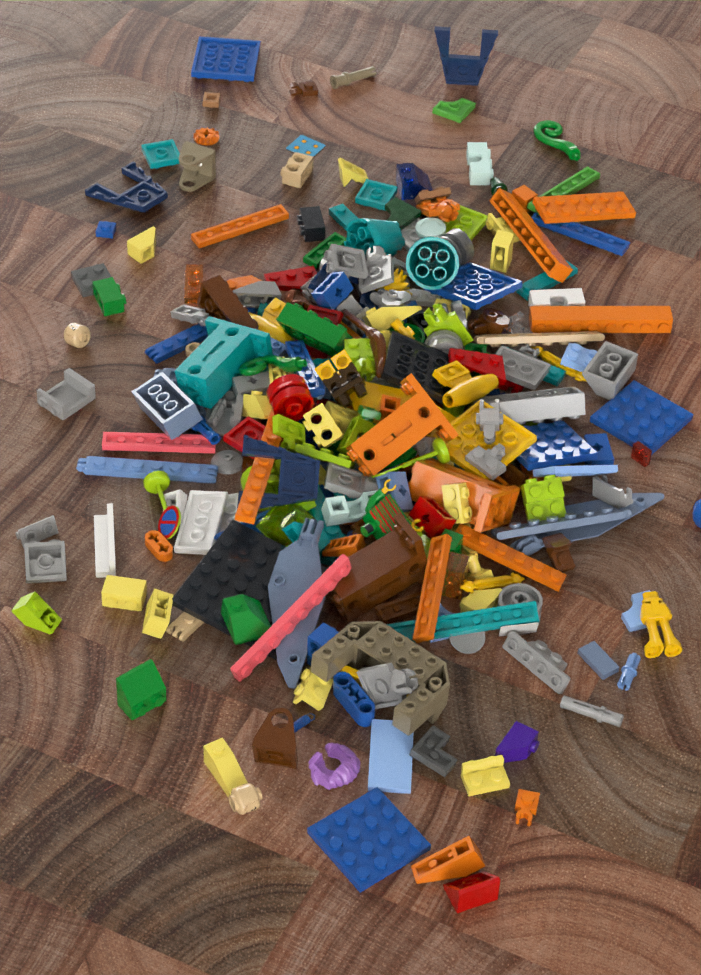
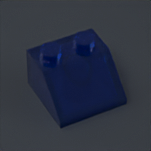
M396 164V183L401 200L415 199L422 190L433 191L428 175L415 164Z

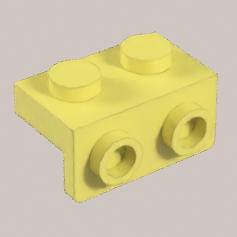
M311 667L309 669L306 668L300 676L301 683L294 690L295 697L293 703L297 705L303 700L320 711L324 707L330 692L333 677L325 682L310 672Z

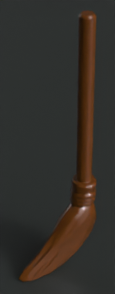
M343 309L341 311L343 316L364 331L365 335L370 339L369 343L375 360L376 376L378 379L381 378L386 362V341L383 333L374 327H369L347 309Z

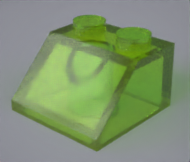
M297 504L271 507L255 527L266 537L288 547L292 542L282 529L292 522L304 524L305 518L310 520L315 518Z

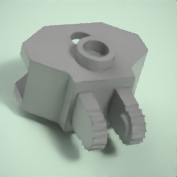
M383 288L379 289L378 292L370 294V300L378 305V309L381 307L408 306L406 304L410 303L411 294L407 291H396L393 289L387 291Z
M480 399V413H476V424H480V431H483L484 442L487 445H492L495 442L496 431H499L500 425H503V413H500L499 399H495V408H485L484 399Z

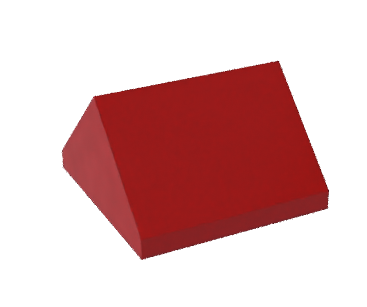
M481 871L445 883L443 887L455 911L460 913L498 900L500 878Z

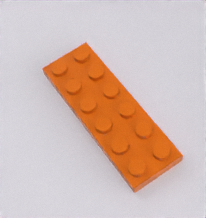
M624 192L534 197L532 201L544 224L635 218L636 211Z

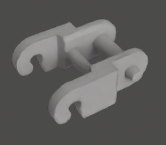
M526 344L524 347L522 346L518 351L536 359L537 354L539 355L540 353L539 348L536 350L529 347V344Z

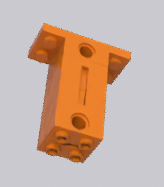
M412 373L400 382L402 385L400 387L405 395H410L411 398L345 448L348 451L346 455L350 457L349 459L352 462L356 461L359 465V472H362L364 476H375L434 429L437 430V437L442 438L446 443L459 435ZM419 410L424 413V418L420 417ZM364 452L370 454V460L365 459Z
M433 458L416 461L411 470L412 478L408 483L412 501L417 502L420 496L430 497L444 508L442 485L466 482L470 492L468 498L469 506L472 509L471 522L468 523L475 525V531L481 533L510 524L521 487L516 485L506 487L452 465L442 464Z

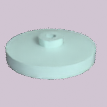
M424 218L416 223L415 231L421 238L428 236L441 237L446 233V225L437 218Z

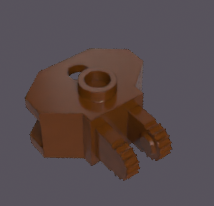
M485 308L483 314L479 315V318L468 322V328L473 330L475 335L508 334V331L503 328L508 327L510 319L500 310Z

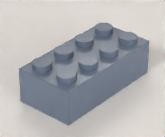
M163 372L132 391L139 407L171 440L179 437L183 432L203 420L195 403Z

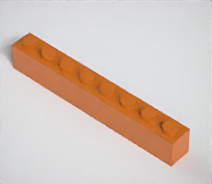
M499 188L489 200L546 274L563 283L573 269L514 195Z
M530 306L528 320L530 333L598 331L600 333H671L673 316L670 306Z

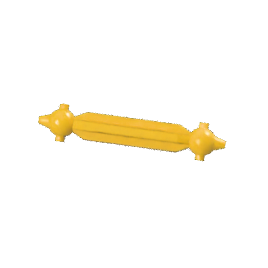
M540 346L530 347L535 350L539 348L540 353L539 355L537 354V357L540 356L543 361L565 370L567 375L575 377V380L579 382L586 381L582 372L561 365L562 359L549 351H543V348Z
M513 572L510 574L511 576L505 575L477 579L473 582L465 579L460 589L473 594L474 590L501 588L521 583L525 578Z

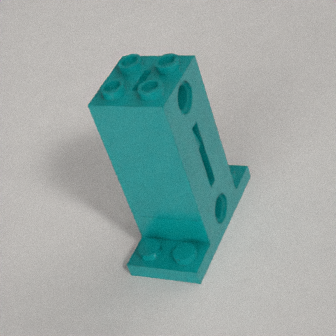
M209 316L205 320L208 337L175 370L178 388L195 404L211 409L233 386L232 377L243 376L239 372V368L243 363L257 357L273 355L270 333Z

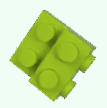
M549 475L544 477V481L538 482L537 478L525 480L526 484L520 486L527 522L530 519L546 520V517L549 516L565 517L566 510L563 500L565 495L561 477L556 478L555 475Z

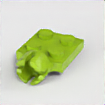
M440 304L432 305L435 309L434 314L429 307L425 310L424 318L428 326L424 329L427 337L439 330H450L461 338L463 346L473 341L472 336L455 311L447 313Z
M344 339L345 350L362 379L366 376L367 382L372 381L375 377L376 368L369 343L370 339Z

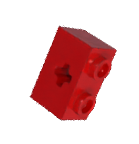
M420 496L409 513L413 520H421L415 525L419 528L424 526L423 530L426 531L425 534L429 538L442 535L445 528L451 530L457 521L430 497Z

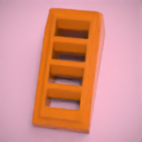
M363 534L330 540L331 542L324 548L322 555L340 557L344 554L349 557L366 545Z

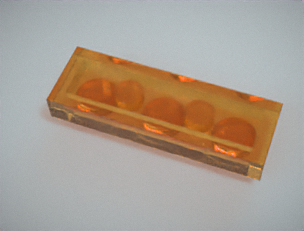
M186 264L185 304H197L201 283L203 282V264Z

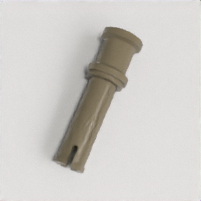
M374 66L351 73L343 72L341 75L330 76L331 86L333 89H337L339 86H349L351 82L376 76V72H371L376 69Z

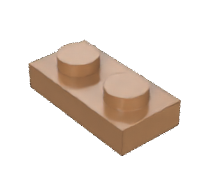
M443 186L437 187L433 191L422 190L415 197V202L418 205L424 200L435 201L437 197L442 196L448 198L452 193L450 187L444 188Z

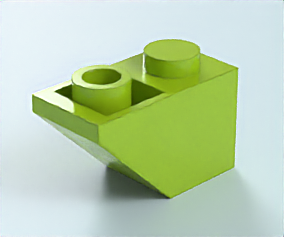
M35 591L21 597L11 610L25 626L47 634H52L62 621L56 612Z

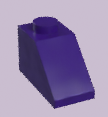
M516 721L496 748L495 756L503 755L504 763L527 759L531 752H536L540 742L537 741L539 732Z

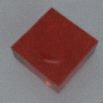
M637 441L633 444L631 458L643 467L648 466L652 450Z

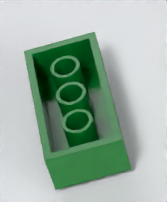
M287 302L276 319L282 329L292 338L303 340L304 344L331 357L345 349L344 339L353 338L348 334V329L343 325L338 324L337 326L326 317L322 319L314 311H306L297 303L293 305Z

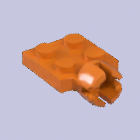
M442 196L437 197L435 201H421V204L416 205V208L421 210V214L427 217L438 216L440 220L450 222V220L454 221L458 217L459 213L457 211L460 210V204Z

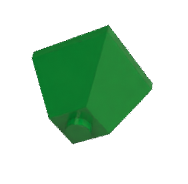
M244 594L223 599L221 614L235 645L257 640L271 627L259 600Z

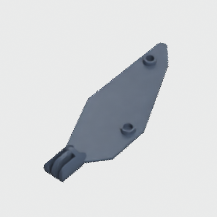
M632 493L633 504L624 507L632 512V515L628 518L526 535L513 542L510 547L530 556L542 547H545L542 538L562 533L571 542L598 537L663 500L664 494ZM594 500L567 505L565 510L566 514L576 513L578 515L583 514L585 510H595L596 512L602 511L601 508L613 506L602 500Z
M305 518L299 539L279 552L268 585L272 624L322 575L318 542L325 523L322 520H319L317 523L316 519L310 520ZM325 596L321 603L315 606L308 616L295 626L292 633L287 634L276 648L278 666L287 686L291 689L295 688L298 684L308 653V636L316 629Z

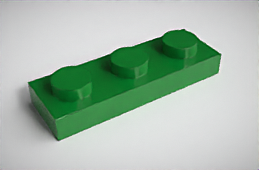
M334 232L303 256V263L314 266L315 269L319 268L321 259L330 245L344 246L346 237Z

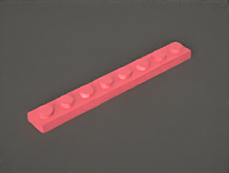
M342 554L230 668L236 680L241 682L244 678H247L252 673V670L266 659V656L272 649L277 648L281 640L287 634L292 633L295 626L301 620H304L315 606L321 603L323 597L328 592L334 590L337 583L350 573L352 566L347 556Z

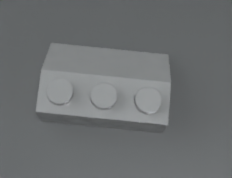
M605 341L584 369L582 375L596 395L611 400L621 391L634 373L638 354Z

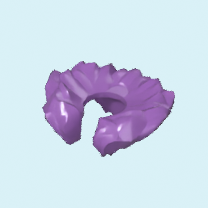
M333 742L325 745L328 757L336 758L341 762V765L335 771L326 768L322 753L316 752L309 761L311 778L316 786L320 784L327 790L352 783L360 772V760L345 745Z

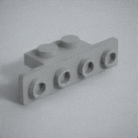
M510 631L502 647L556 693L563 694L571 680L563 672L568 664L562 660L558 653L552 652L545 642L540 640L527 642L515 631Z

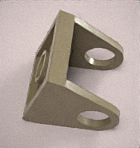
M185 141L179 155V164L184 167L179 187L184 191L191 192L213 181L216 177V156L213 149ZM188 181L195 183L192 187H186L183 184Z

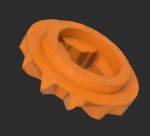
M201 127L200 130H196L194 133V141L204 146L213 145L219 141V132L215 131L214 128Z

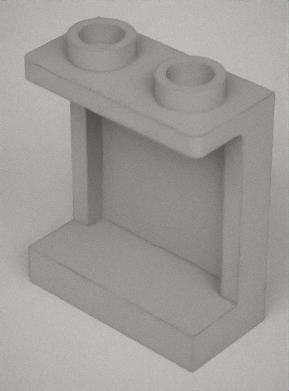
M70 368L64 371V380L47 392L41 388L37 390L38 404L62 420H65L96 399L95 385Z

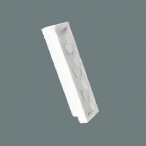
M113 503L107 504V515H94L96 578H103L107 575L116 576Z

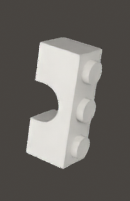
M582 288L530 290L528 305L529 309L530 306H585V299Z

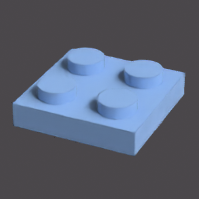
M569 342L560 364L583 372L597 351Z

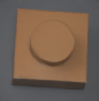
M205 92L203 107L219 108L220 93Z

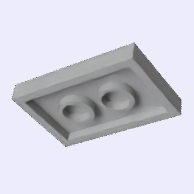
M501 346L496 355L503 356L506 380L534 391L551 368L549 363L505 346Z

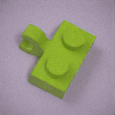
M280 414L272 416L273 434L284 438L280 447L285 448L287 451L288 449L294 451L296 448L295 443L301 445L305 442V426Z

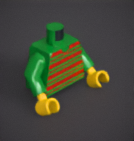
M391 479L384 483L383 489L380 488L368 500L365 508L366 515L363 517L365 525L360 528L361 533L365 537L373 534L376 540L392 532L395 525L393 517L399 513L411 525L391 494H386L388 491H393L396 488V485L392 489L386 487V484ZM415 519L412 522V528L416 532H422L424 526L419 529L415 528V524L419 523L420 519Z

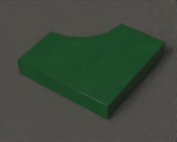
M394 197L385 204V210L390 214L387 220L397 221L400 230H403L419 218L422 213L421 210L397 197Z

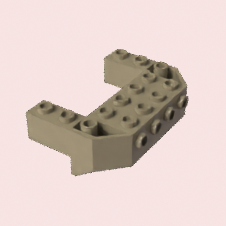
M381 621L351 622L312 654L310 672L325 682L329 681L345 665L360 670L364 665L371 667L392 662L397 670L406 668L413 670L416 675L409 677L410 679L418 678V687L394 708L392 722L394 727L408 736L426 720L434 724L448 701L450 681L446 662Z

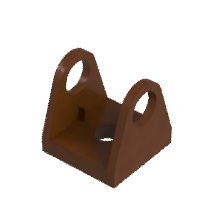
M275 708L266 717L252 743L255 762L297 769L298 755L293 717L289 710ZM278 713L285 714L288 717V723L273 725L271 721L273 716Z

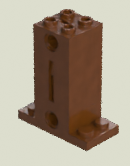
M401 513L393 517L395 525L392 532L348 557L352 566L350 573L337 583L334 590L325 595L330 604H335V609L341 618L344 616L348 622L415 582L423 585L427 560L422 538Z

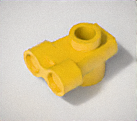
M399 318L390 324L399 334L415 340L413 337L415 335L414 331L409 326L405 328Z

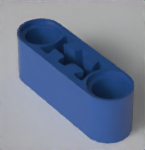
M336 673L333 677V695L359 726H371L372 720L375 719L374 702L349 673Z

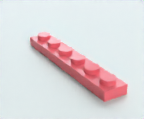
M103 432L102 450L213 454L216 452V444L212 445L203 435L181 434L179 437L171 440L164 433Z

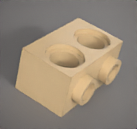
M295 152L288 159L286 166L281 169L282 184L301 188L313 171V156Z

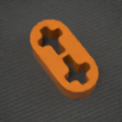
M151 530L145 534V546L157 560L166 562L172 559L173 547L159 531Z

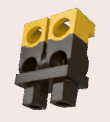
M344 349L330 358L341 374L340 376L329 360L314 369L336 402L347 408L353 403L349 397L350 394L355 392L360 399L368 393L364 386L366 385Z

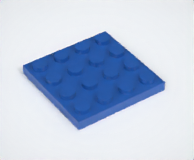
M199 36L191 77L254 82L261 41Z
M469 262L459 267L457 275L448 285L441 289L428 290L423 288V290L442 296L447 300H461L462 305L477 310L522 288V281Z
M635 380L590 416L591 423L649 457L693 419L691 412Z
M559 420L553 423L523 426L537 435V441L516 458L528 471L597 459V452L564 421Z
M378 787L307 828L308 835L360 893L431 850V844Z

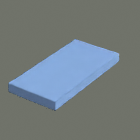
M618 465L552 466L534 469L533 476H597L617 473Z
M373 719L371 724L368 791L378 787L382 792L411 794L412 756L409 754L413 748V733L409 736L392 725L393 720Z

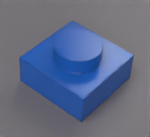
M99 221L96 237L113 239L116 223Z

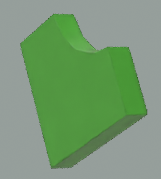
M464 98L454 102L440 101L433 108L432 113L461 123L472 112L476 103Z

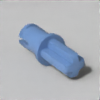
M633 652L630 654L625 666L621 668L622 674L617 683L618 688L621 690L624 689L625 685V691L629 690L633 678L637 676V667L641 660L637 653Z

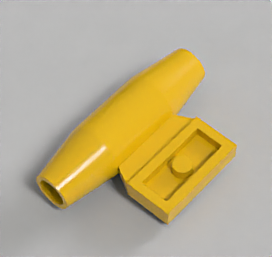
M275 297L264 309L263 316L248 312L257 321L258 330L270 333L271 338L284 344L285 341H295L282 329L276 320L286 305L283 301Z
M457 360L435 369L432 374L444 387L452 388L442 397L443 404L447 408L464 406L485 397L498 386L497 376L486 374L472 378L469 373L470 371Z

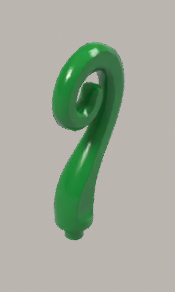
M544 120L534 126V135L540 142L563 151L571 160L578 161L580 159V150L575 144L566 140L555 139V137L560 136L563 132V127L559 123Z
M266 355L246 361L240 366L239 372L243 376L256 375L266 369V364H273L284 372H298L302 370V367L307 366V361L305 359L301 360L298 356L283 358L275 355Z

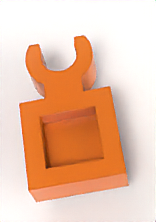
M523 789L518 790L515 811H517L516 824H519L521 818H525L528 821L527 826H531L532 815H536L540 793Z

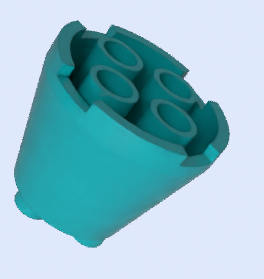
M358 218L350 221L346 226L347 237L346 241H344V246L364 250V254H366L368 248L371 247L372 253L373 246H380L384 249L386 255L391 254L393 257L397 254L398 250L401 251L402 247L405 246V239L402 236L397 221Z
M428 236L419 239L411 246L406 257V270L410 278L416 285L428 290L441 289L448 285L455 278L459 269V257L456 249L449 241L438 236ZM432 253H434L436 257L434 262H431L430 259Z

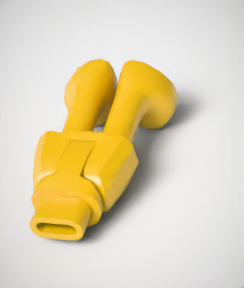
M644 592L642 594L640 619L647 627L649 633V642L644 646L645 656L647 658H656L661 655L663 649L667 657L679 655L682 652V645L674 637L669 621L672 619L671 611L662 598H659L658 592ZM657 626L661 627L664 638V644L660 638Z

